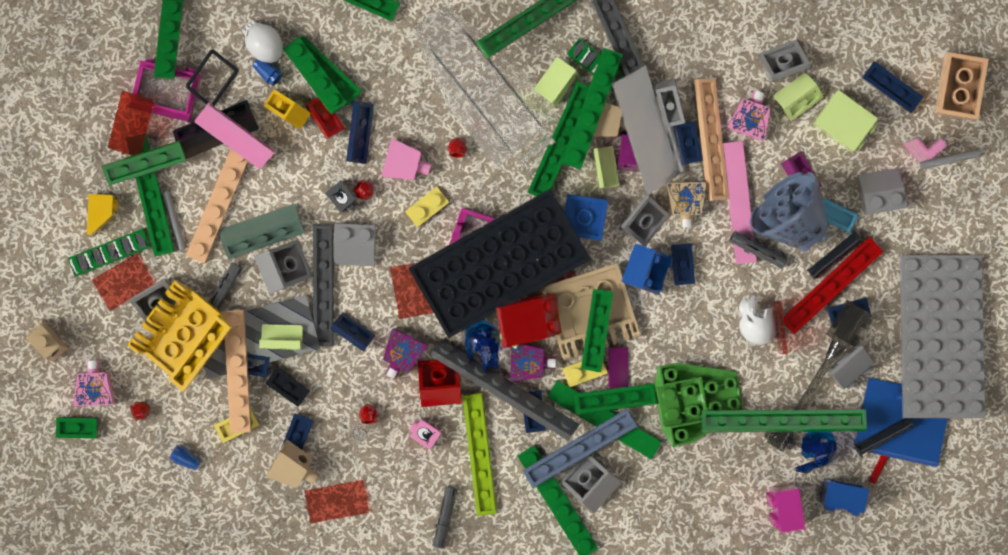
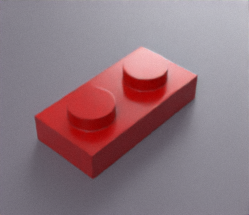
M318 97L305 105L327 140L345 129L336 113L331 115Z

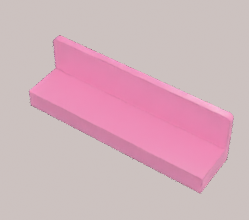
M209 102L195 120L196 124L258 169H261L275 152L274 149Z
M918 138L903 143V146L918 162L932 159L947 145L942 139L929 142L925 146Z

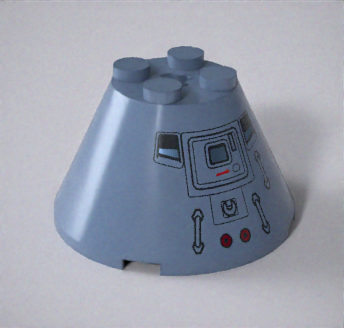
M797 172L779 181L764 194L763 198L765 201L759 208L755 206L750 217V227L756 234L797 248L802 252H807L811 246L815 245L818 241H824L828 237L829 223L819 182L811 172H808V174Z

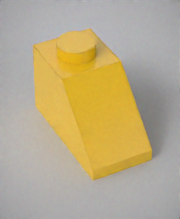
M273 89L263 105L299 130H301L311 114L275 89Z
M88 194L87 235H95L115 216V212H118L119 200H116L115 195Z

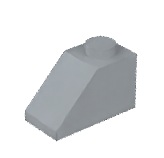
M676 79L655 83L665 128L685 123Z

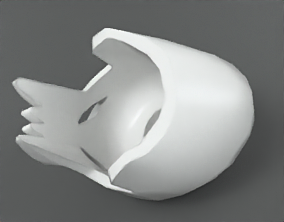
M251 20V23H247L245 28L241 29L245 35L246 46L244 48L261 62L273 63L282 56L283 42L279 33L274 28Z
M752 295L750 300H746V296H744L739 306L741 312L740 332L750 343L766 345L776 336V322L773 310L768 308L765 309L764 314L755 311V296Z

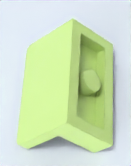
M557 57L537 83L534 91L557 107L580 74L576 69Z
M803 73L773 95L791 121L824 98L818 85L807 73Z
M613 146L593 148L599 189L620 186Z
M263 324L259 348L302 350L303 326Z

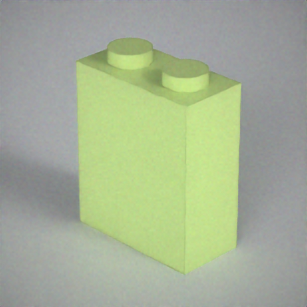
M837 90L812 124L847 150L854 152L855 149L859 151L866 142L863 140L866 134L869 133L871 135L877 127L875 122L878 118L840 90Z

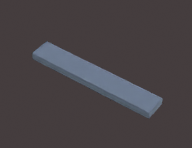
M625 409L522 471L531 487L534 488L638 426L629 410Z

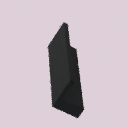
M248 100L221 110L250 133L259 129ZM195 121L172 130L175 141L180 140L186 159L224 144L196 124Z

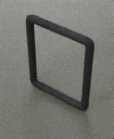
M211 49L187 82L186 89L207 105L209 101L192 89L190 85L213 53L234 70L211 103L215 106L238 73V69L214 49Z

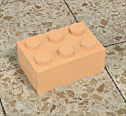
M951 52L944 54L934 114L971 121L978 120L989 59Z

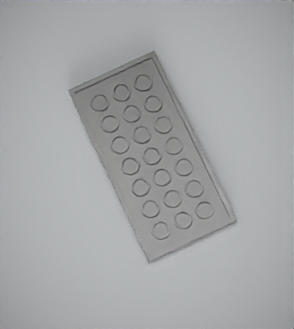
M901 255L900 309L903 418H986L982 255Z

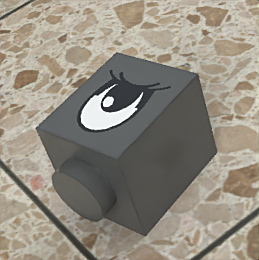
M341 180L325 193L341 213L344 210L348 213L356 206L354 202L357 199Z

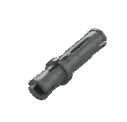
M734 231L729 238L730 243L744 249V252L752 253L780 269H783L787 263V257L757 243L752 237L748 238ZM743 242H746V243H748L749 245L755 247V249L752 248V247H750V246H748L747 244H744ZM761 251H763V252H765V253H767V254L773 256V258H771V257H769L768 255L762 253Z
M231 262L226 274L220 278V283L209 300V303L216 309L221 307L231 288H234L238 275L243 270L236 263Z
M445 486L437 524L435 523L436 531L432 544L434 547L445 549L448 531L451 529L450 520L458 491L457 488Z

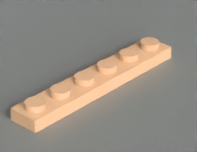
M716 79L694 80L707 199L708 201L729 199Z
M230 149L186 253V256L203 263L208 258L248 163L246 159Z
M245 310L223 311L224 316L232 326V329L225 337L230 433L252 432Z

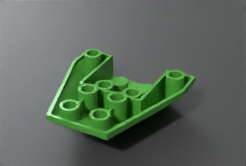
M672 363L657 367L654 388L660 425L672 447L693 443L708 434L702 433V411L744 410L737 372L683 363Z

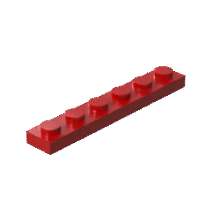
M868 237L791 308L780 321L794 335L884 251L871 237Z

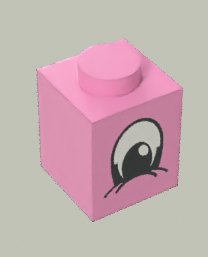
M422 418L420 422L415 420L409 429L412 432L410 437L428 449L432 448L442 432Z

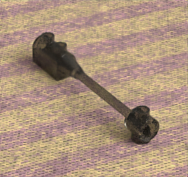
M849 300L845 302L826 333L827 336L832 338L825 356L826 359L794 410H803L832 363L851 345L853 347L857 346L861 339L858 335L861 328L867 329L871 324L870 313ZM765 432L764 435L769 444L782 452L786 449L791 450L796 443V440L793 439L794 432Z

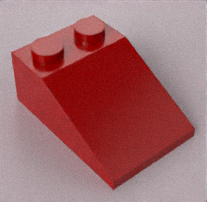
M555 293L535 294L497 308L503 348L550 338L562 333Z

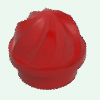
M458 137L452 139L447 146L449 156L454 158L465 157V152L468 149L466 142Z
M362 179L354 187L353 192L358 199L368 200L373 197L374 188L371 182H366Z
M136 401L134 405L130 406L135 421L140 419L143 421L150 414V406L145 402Z
M370 404L364 405L359 412L361 423L373 424L377 422L379 413L375 406Z

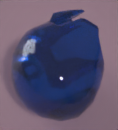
M481 320L465 330L464 339L468 359L473 358V351L481 353L483 370L486 372L488 366L490 368L491 366L494 367L495 370L498 367L500 335L492 324Z
M807 432L802 437L801 454L804 458L814 457V461L795 467V471L810 473L813 469L828 465L835 457L837 451V441L832 432Z

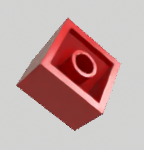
M437 359L418 361L421 407L462 404L460 374Z

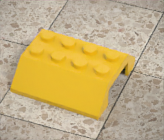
M174 280L170 286L172 290L168 289L165 294L176 301L175 305L173 306L167 301L160 299L158 302L160 306L156 305L146 318L148 322L144 321L142 324L145 330L152 333V336L148 337L137 331L135 333L136 338L132 337L127 345L137 354H145L170 376L168 380L182 392H185L232 329V326L224 314L195 290L178 280Z

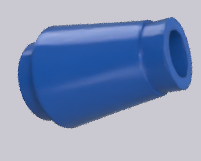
M256 59L252 65L267 85L275 86L283 76L280 68L270 63L261 62Z
M176 445L169 459L173 460L174 464L196 470L201 462L198 457L183 445Z

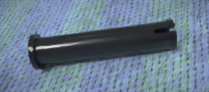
M854 230L851 231V235L807 269V272L814 280L856 245L863 243Z
M903 418L860 443H853L854 448L862 458L863 454L914 428V425L910 418Z

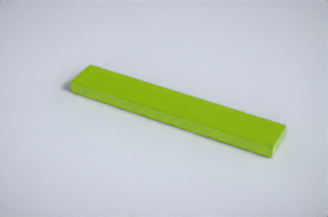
M483 393L462 395L477 516L497 514Z

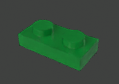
M56 417V438L97 439L98 418Z

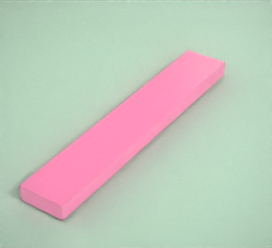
M743 141L723 143L732 233L737 231L748 238H754L753 230L750 227L751 208ZM743 242L744 244H747L748 246H750V247H752V248L755 249V247L749 245V244L746 243V242ZM734 244L736 264L757 262L756 255L744 252V249Z

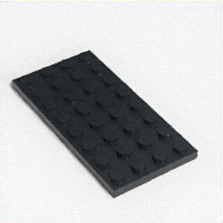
M549 188L409 266L408 269L449 339L496 313L498 307L527 296L590 261L591 258L552 188Z

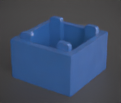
M567 195L565 213L579 238L602 241L608 200Z
M635 243L622 282L659 295L660 291H663V282L668 268H671L672 257Z
M824 478L819 502L829 511L839 508L847 510L854 516H859L860 513H865L869 489L861 485Z

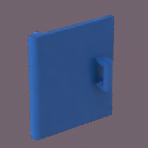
M868 378L862 409H866L867 430L857 432L854 443L858 444L903 419L902 385ZM910 418L914 428L905 431L868 452L937 467L947 418Z

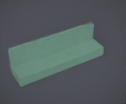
M295 204L219 230L221 243L228 259L305 233Z

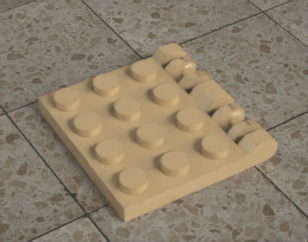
M618 263L541 287L542 294L555 293L562 333L555 336L563 361L571 359L567 343L570 342L574 357L579 356L575 340L582 338L583 343H585L593 289L613 292L608 324L613 345L618 344L613 328L619 326L622 329L623 339L625 341L630 340L625 324H629L633 339L641 336L625 284L622 282L623 278ZM606 338L605 347H609L607 338Z

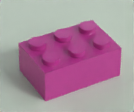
M794 484L768 487L769 492L766 493L767 504L772 507V512L769 513L771 525L780 533L805 530L799 488Z

